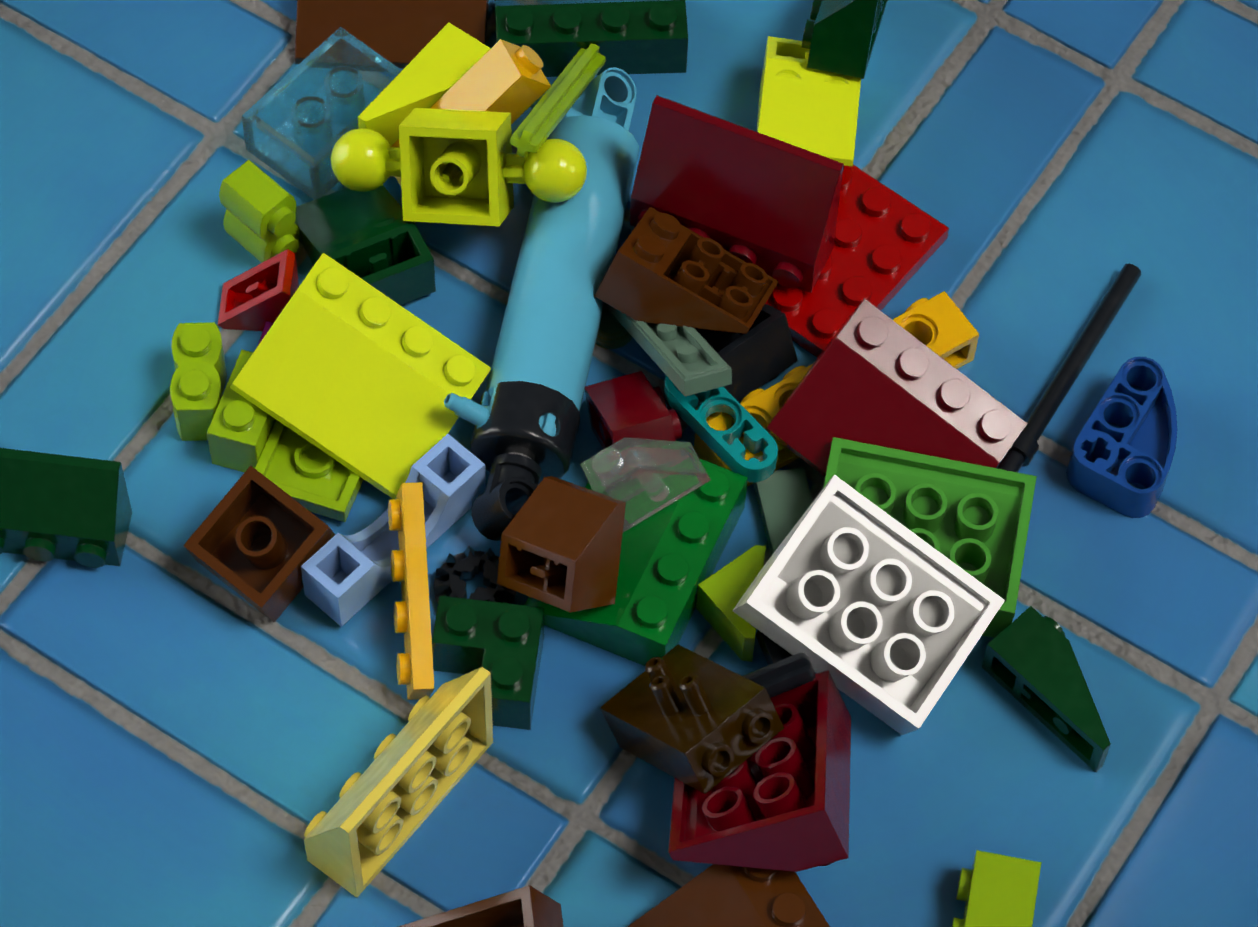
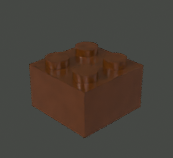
M250 466L183 546L198 563L271 621L275 622L304 588L301 566L333 538L335 534L327 524L254 467Z

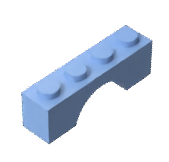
M449 434L444 436L412 465L405 482H423L426 549L470 510L475 499L486 491L485 464ZM388 508L372 524L356 534L345 536L337 533L301 566L305 596L341 627L392 581L391 552L392 550H399L398 531L389 530Z

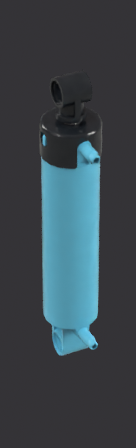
M616 67L608 68L590 82L548 137V139L566 140L581 151L587 165L586 180L582 189L573 198L564 202L552 203L543 201L535 195L533 197L486 391L481 396L480 404L454 393L448 394L444 400L446 408L454 411L455 415L474 424L470 441L471 453L485 464V470L490 472L486 491L475 499L471 514L475 527L483 536L490 540L501 541L503 531L544 477L553 476L560 479L570 467L580 423L581 403L605 302L595 297V294L616 256L639 156V145L634 136L629 132L636 101V86L629 74ZM542 96L530 106L531 109L535 107Z

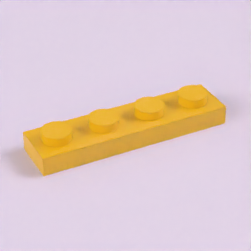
M423 482L401 483L396 499H389L388 502L389 530L398 531L399 550H392L391 576L393 582H401L402 601L394 602L395 633H404L405 653H397L398 685H407V700L421 699L426 695L430 697L435 689Z

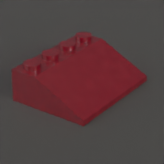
M656 95L652 103L631 194L630 225L636 227L649 207H652L661 213L672 215L681 225L698 235L715 240L724 250L741 260L758 265L767 275L778 280L780 285L787 288H799L811 293L834 247L844 164Z
M864 299L848 316L765 430L774 439L825 477L833 437L996 468L1028 423Z
M829 670L815 674V679L809 683L770 698L784 729L709 792L703 794L675 778L669 840V854L672 860L798 872L817 866H827L835 861L849 858L851 716Z

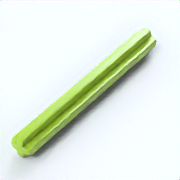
M590 44L587 49L581 48L512 134L510 144L517 147L518 156L526 158L530 152L537 153L603 67L606 57L599 53L600 47L598 45Z

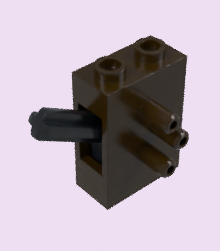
M678 644L662 658L654 657L650 659L645 665V671L602 705L600 710L620 748L706 794L784 729L770 698L813 681L815 679V671L809 657L805 653L800 652L741 676Z

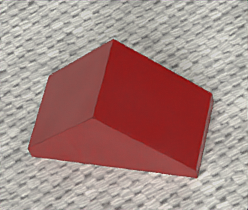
M287 249L223 283L217 325L230 330L263 331L266 321L274 323L299 287L295 253Z

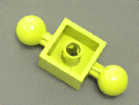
M414 108L399 125L400 147H391L387 139L374 130L358 128L343 134L335 143L331 153V167L335 177L342 185L351 190L359 192L371 191L383 185L390 176L401 177L403 221L500 227L514 208L513 183L526 184L529 190L543 201L559 203L573 198L582 189L587 176V165L583 154L575 145L563 139H547L537 153L530 152L526 158L512 153V145L510 144L512 136L511 113Z

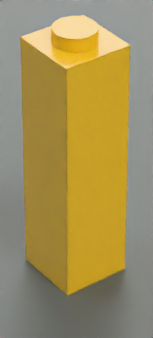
M500 39L431 109L511 113L512 125L551 85L541 70L543 62L533 49L526 45L520 47ZM399 139L391 147H400ZM395 177L401 187V177Z

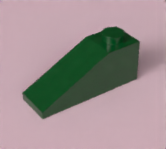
M1030 606L987 644L982 668L1093 771L1097 772L1104 765L1111 743L1070 641L1065 637L1063 629L1055 620L1048 616L1043 617Z

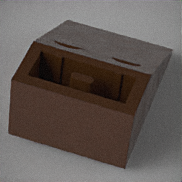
M649 207L618 250L595 297L636 321L747 334L779 281L767 275L758 265L747 263L724 250L715 240L704 238L681 225L672 215L661 213Z

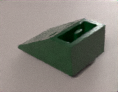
M384 185L367 192L344 188L296 207L295 224L299 228V239L313 266L322 253H325L399 305L436 292L434 258L415 223L403 221L402 207Z

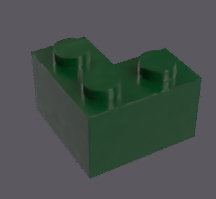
M439 596L432 638L434 671L467 674L480 667L488 670L491 673L493 726L531 730L544 641V608Z

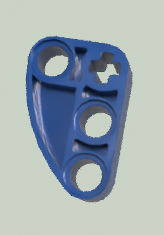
M1133 357L1121 366L1077 436L1066 471L1067 480L1075 490L1130 518L1144 517L1149 515L1155 508L1163 492L1176 449L1178 431L1176 407L1172 390L1160 364L1147 357ZM1131 386H1138L1146 391H1139L1132 388ZM1108 423H1117L1124 428H1116ZM1129 483L1141 484L1146 489L1134 488Z

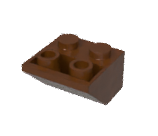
M553 476L544 477L502 533L497 584L570 613L615 604L626 502Z

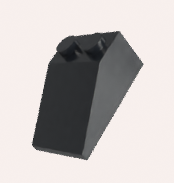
M768 304L764 305L747 334L695 328L731 367L732 384L723 387L739 403L750 392L775 379L781 372L798 361L786 314Z

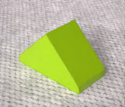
M753 546L698 584L696 609L742 661L752 662L756 628L734 613L733 609L763 568L766 546Z

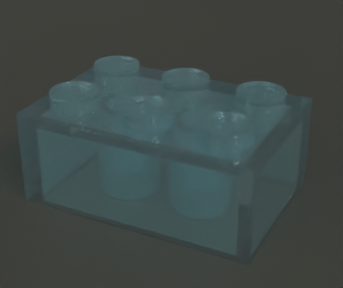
M340 27L242 115L246 150L314 200L323 197L339 182L331 167V153L335 143L346 132L358 129V116L402 70Z

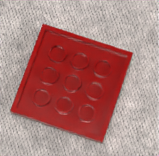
M855 165L852 167L844 166L834 247L812 292L810 293L799 288H787L778 283L766 304L786 314L792 341L818 358L848 316L864 299L881 311L945 242L948 237L949 228Z

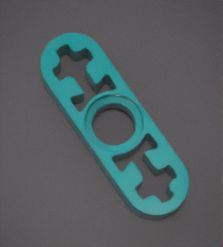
M665 376L664 396L668 405L675 409L676 413L733 472L748 477V482L764 481L774 473L778 455V446L775 439L724 387L685 397L673 382ZM698 399L702 402V404L700 405L699 409H698ZM715 412H724L733 417L735 424L728 430L719 431L711 428L706 419ZM744 433L743 444H742V443L739 441V439H740V437L742 436V434ZM746 448L753 454L762 451L764 453L763 461L760 462L754 457L748 461L745 460Z

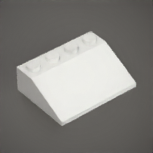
M834 475L760 570L733 609V612L790 654L805 653L809 657L816 673L829 670L839 690L899 734L904 735L921 727L1005 600Z

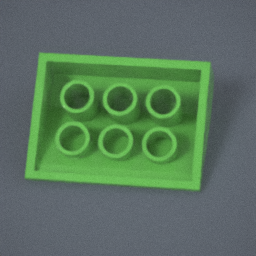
M833 437L824 487L832 476L836 475L1005 600L982 636L995 638L1013 621L1016 610L1037 476Z

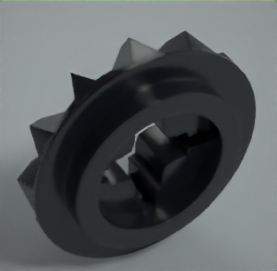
M468 546L463 553L455 556L449 553L446 562L441 568H436L434 595L437 604L439 596L467 599L466 582L463 579L472 580L475 574H479L480 571L483 572V584L487 588L478 587L474 593H471L469 599L512 604L516 591L497 584L499 557L494 554L491 548L484 552L474 551Z

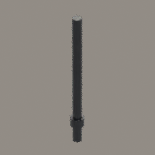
M1125 264L1030 414L1026 421L1028 424L1003 457L997 469L1019 472L1021 467L1030 464L1039 449L1037 441L1140 278L1141 271L1137 266L1133 264Z

